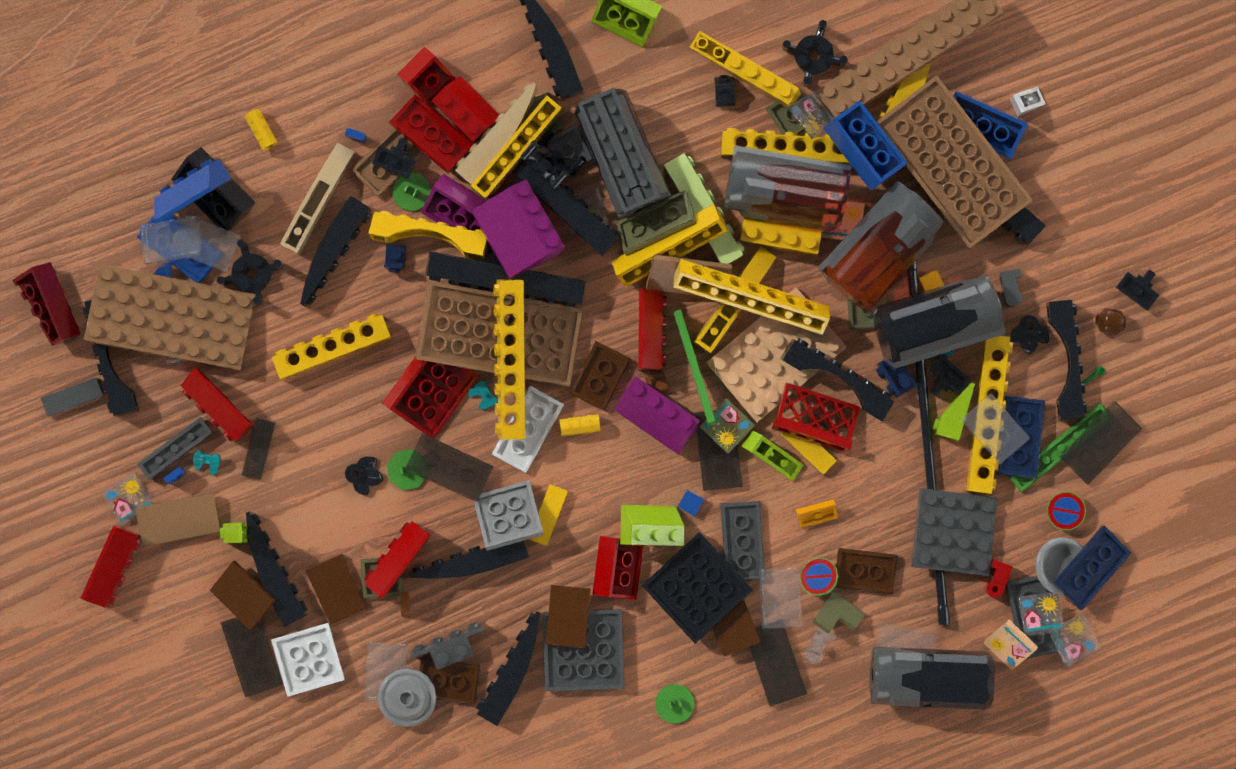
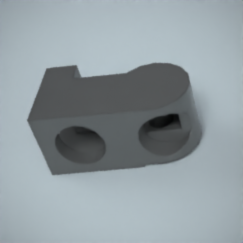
M1021 269L1000 272L999 277L1003 301L1008 307H1016L1022 302V294L1018 290L1017 278L1022 277Z

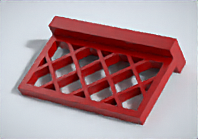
M785 383L777 417L773 422L772 429L846 453L851 450L853 443L851 440L860 406L791 383ZM789 389L796 391L799 399L791 402L788 397ZM812 396L818 404L809 408L804 398ZM801 400L806 411L798 414L793 404ZM826 402L833 403L836 411L828 414L823 404ZM819 406L824 417L816 420L811 410ZM790 407L795 417L791 419L782 417L783 410ZM844 408L854 410L852 418L846 420L841 410ZM807 412L813 421L809 425L803 424L800 416ZM838 412L843 423L834 426L829 416ZM826 419L831 429L828 431L822 430L818 422ZM845 425L848 431L847 438L840 436L836 428Z

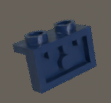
M884 360L876 364L878 368L875 370L881 379L884 378L888 383L886 388L892 396L895 395L897 398L917 386L906 366L893 368Z

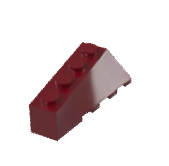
M51 262L31 267L12 280L15 286H20L23 291L21 296L24 300L29 301L32 306L30 311L33 316L40 319V327L52 346L71 341L81 335Z

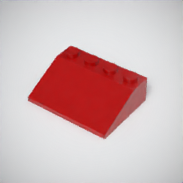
M414 357L382 404L434 440L479 376L467 368L416 360Z

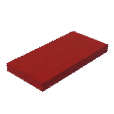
M415 94L389 121L391 126L447 174L455 168L457 163L465 157L474 145Z

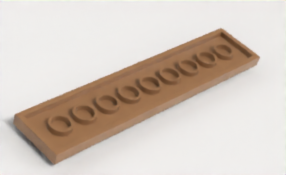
M952 0L817 89L834 118L858 101H861L865 106L1004 15V12L996 0Z

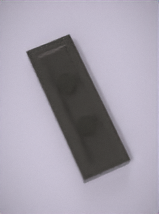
M256 418L242 471L243 476L262 479L275 422Z

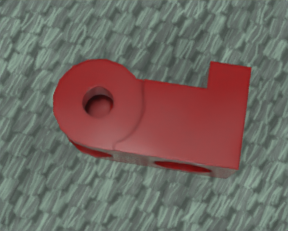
M992 559L990 567H993L994 571L990 581L985 585V592L988 596L997 598L1004 592L1013 566Z

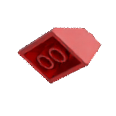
M461 76L445 86L432 99V103L473 144L482 138V135L488 128H492L496 124L495 120L499 116Z
M600 536L592 595L637 600L644 545L620 544V538Z

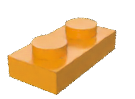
M834 499L796 509L800 528L838 518Z

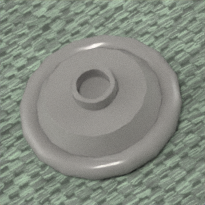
M1058 537L1049 540L1038 552L1035 564L1037 578L1042 586L1052 594L1065 596L1053 582L1083 548L1081 544L1071 538Z
M404 668L395 670L386 676L379 687L377 699L380 711L387 720L397 726L412 727L420 725L430 717L435 709L437 696L435 686L427 675L416 669Z

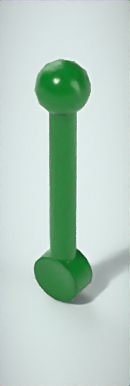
M1102 366L1097 367L1096 372L1083 381L1084 385L1098 374H1104L1105 369Z

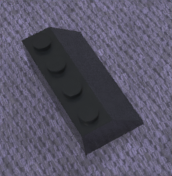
M201 147L186 157L171 180L174 182L182 176L186 179L188 177L186 173L195 168L198 170L202 169L200 165L209 159L212 162L215 160ZM231 178V180L194 203L226 235L249 213L256 202Z

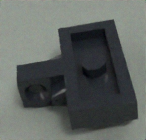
M400 138L397 146H392L390 150L379 146L372 164L409 179L417 161L407 157L408 152L405 149L408 141Z
M1150 269L1147 270L1143 277L1141 275L1135 277L1127 272L1115 287L1146 311L1150 309L1160 296L1151 289L1153 284L1150 281L1156 274Z
M943 354L928 369L936 376L933 380L936 384L930 390L934 396H937L942 389L945 392L950 389L958 396L971 382Z

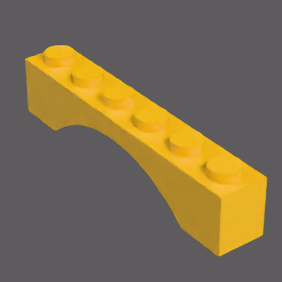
M374 211L369 229L371 240L389 244L410 236L435 237L453 245L465 258L480 261L486 260L490 245L483 231L479 229L472 231L463 226L451 227L443 222H437L436 224L423 218L415 220L407 215L395 216L387 211Z

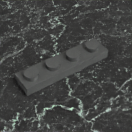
M200 417L137 465L148 480H151L213 432L203 418Z

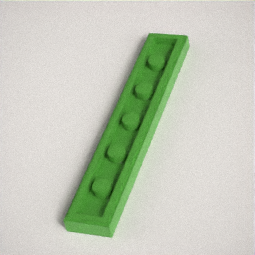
M681 310L674 311L707 422L710 426L717 424L683 313Z
M1101 403L1098 404L1085 417L1077 421L1040 451L1037 479L1009 476V479L1020 492H1023L1113 419Z

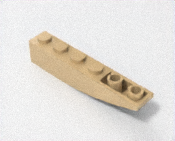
M534 82L531 85L528 83L522 89L521 93L523 94L509 104L508 107L510 109L505 114L501 113L495 120L496 125L492 129L488 128L482 135L483 139L479 144L476 142L469 151L471 153L467 158L463 157L456 166L458 168L455 171L470 184L476 180L524 123L538 90V86Z
M339 143L336 144L294 216L280 243L281 246L298 255L301 254L355 153L353 150Z

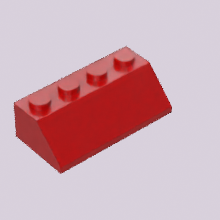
M639 289L638 370L662 371V366H666V354H662V347H666V335H662V327H666V315H663V307H667V296H663V291Z
M194 368L180 385L184 389L182 393L189 400L193 398L197 402L195 406L203 414L207 412L211 416L209 420L217 428L221 426L225 430L223 434L229 441L239 442L255 426L201 370Z
M413 521L410 524L406 522L400 530L402 535L398 540L394 538L388 545V548H390L389 552L386 555L382 554L376 561V564H378L377 568L374 571L370 570L364 577L366 580L364 585L382 599L431 536Z
M121 526L112 527L80 599L104 608L114 604L117 598V594H115L117 587L122 586L125 580L123 574L132 565V554L141 545L142 541L139 540L141 537L139 534Z

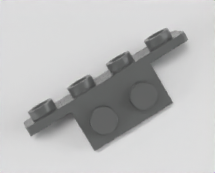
M474 622L467 626L468 629L463 631L457 629L450 632V636L445 638L441 636L431 640L430 644L425 646L423 644L416 645L410 651V657L413 659L430 652L437 670L471 657L474 653L467 637L485 630L484 623Z

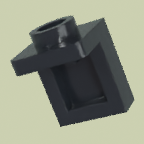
M729 75L715 77L716 107L735 106L734 77Z

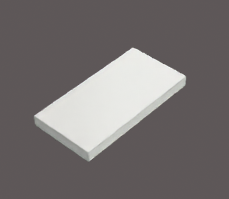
M529 386L525 393V439H500L492 455L527 473L564 404ZM512 416L509 424L513 422L514 416Z

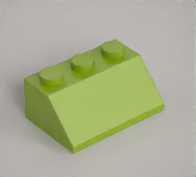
M599 0L591 22L643 47L663 6L651 0Z
M621 505L620 544L684 546V524L676 506Z

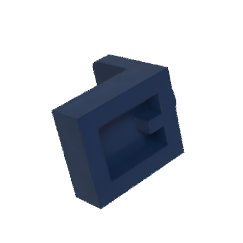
M386 245L384 268L389 269L388 272L400 273V270H405L406 246Z

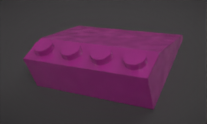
M527 180L509 187L471 211L509 279L561 255L565 247Z

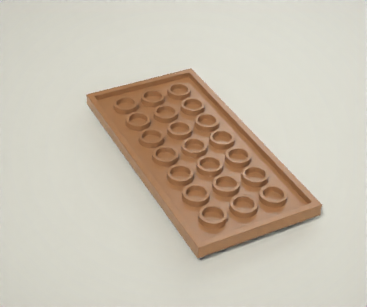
M937 75L876 121L907 161L906 167L969 249L1033 201Z
M99 264L83 340L240 371L254 306L253 299L256 294Z
M428 281L415 359L494 373V365L497 364V356L494 354V344H497V336L494 335V324H497V316H494V304H497V296H494V292ZM506 295L504 303L505 305H510L513 298L510 295ZM524 298L525 379L570 386L582 308ZM511 314L506 315L504 318V323L510 325L513 321ZM511 334L506 335L504 338L506 345H510L513 342ZM508 354L504 359L506 365L513 362L511 354Z

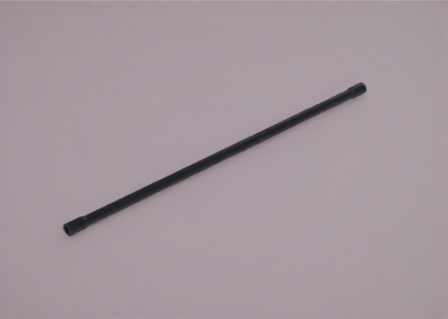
M906 252L904 253L905 264L909 261L912 262L906 266L909 296L919 293L917 260L909 257ZM924 359L915 363L927 489L937 490ZM935 570L938 625L950 624V615L947 604L945 571Z

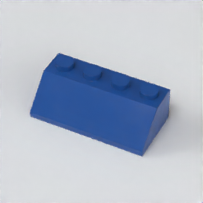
M955 90L953 97L996 153L1012 159L1028 123Z
M861 101L845 110L823 128L870 191L907 164V161Z
M211 159L200 165L202 169L198 170L195 168L186 173L188 176L186 179L182 176L175 180L173 187L167 185L159 190L161 194L154 198L155 223L157 224L231 180L220 159L214 162Z

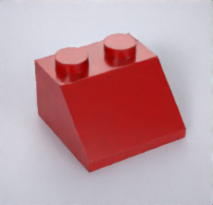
M425 47L397 74L428 106L432 104V99L445 86L456 79L441 61Z

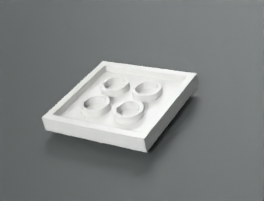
M329 623L271 639L287 697L345 680Z

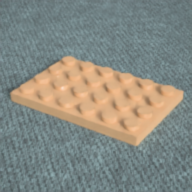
M797 287L790 292V294L805 298ZM761 316L706 362V364L757 423L780 404L785 383L801 386L819 371L818 369L797 370L780 359L792 339L796 341L798 338L804 340L809 344L807 346L813 351L815 348L825 353L824 358L829 361L842 352L846 345L828 324L822 335ZM789 389L788 396L791 395L794 392V390Z

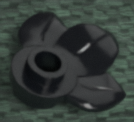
M1026 315L1021 318L1019 325L1012 329L1010 342H1020L1023 350L1027 354H1031L1036 350L1038 342H1049V333L1046 327L1039 324L1036 317ZM1028 322L1033 323L1031 328H1026Z
M371 456L362 457L357 464H351L346 468L345 478L353 484L354 490L357 493L368 495L369 486L378 485L384 480L381 473L374 469L377 458ZM353 470L358 471L357 477L352 476Z

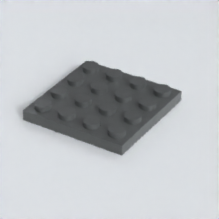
M919 488L911 567L989 576L997 498Z
M622 609L588 611L585 648L546 644L549 612H543L545 691L624 689Z

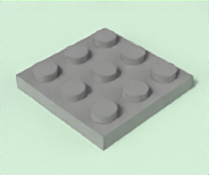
M529 480L472 496L487 551L544 535Z

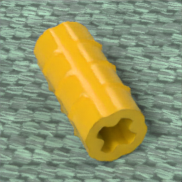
M259 108L244 116L263 151L269 150L278 144L274 133H272Z
M599 414L559 419L561 436L601 432Z

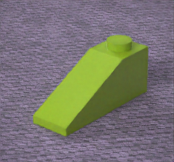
M969 383L944 410L939 419L935 418L933 424L934 435L959 441L975 383Z
M751 430L741 447L791 481H794L804 466L767 438Z
M224 523L223 528H220V539H223L224 543H250L247 523Z

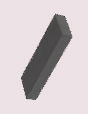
M96 377L42 397L41 400L47 417L104 395Z

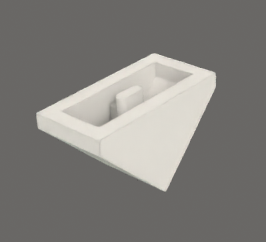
M1038 86L1014 94L1010 98L1018 117L1045 105Z

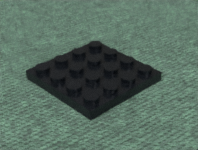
M700 532L642 585L694 644L701 640L753 591Z

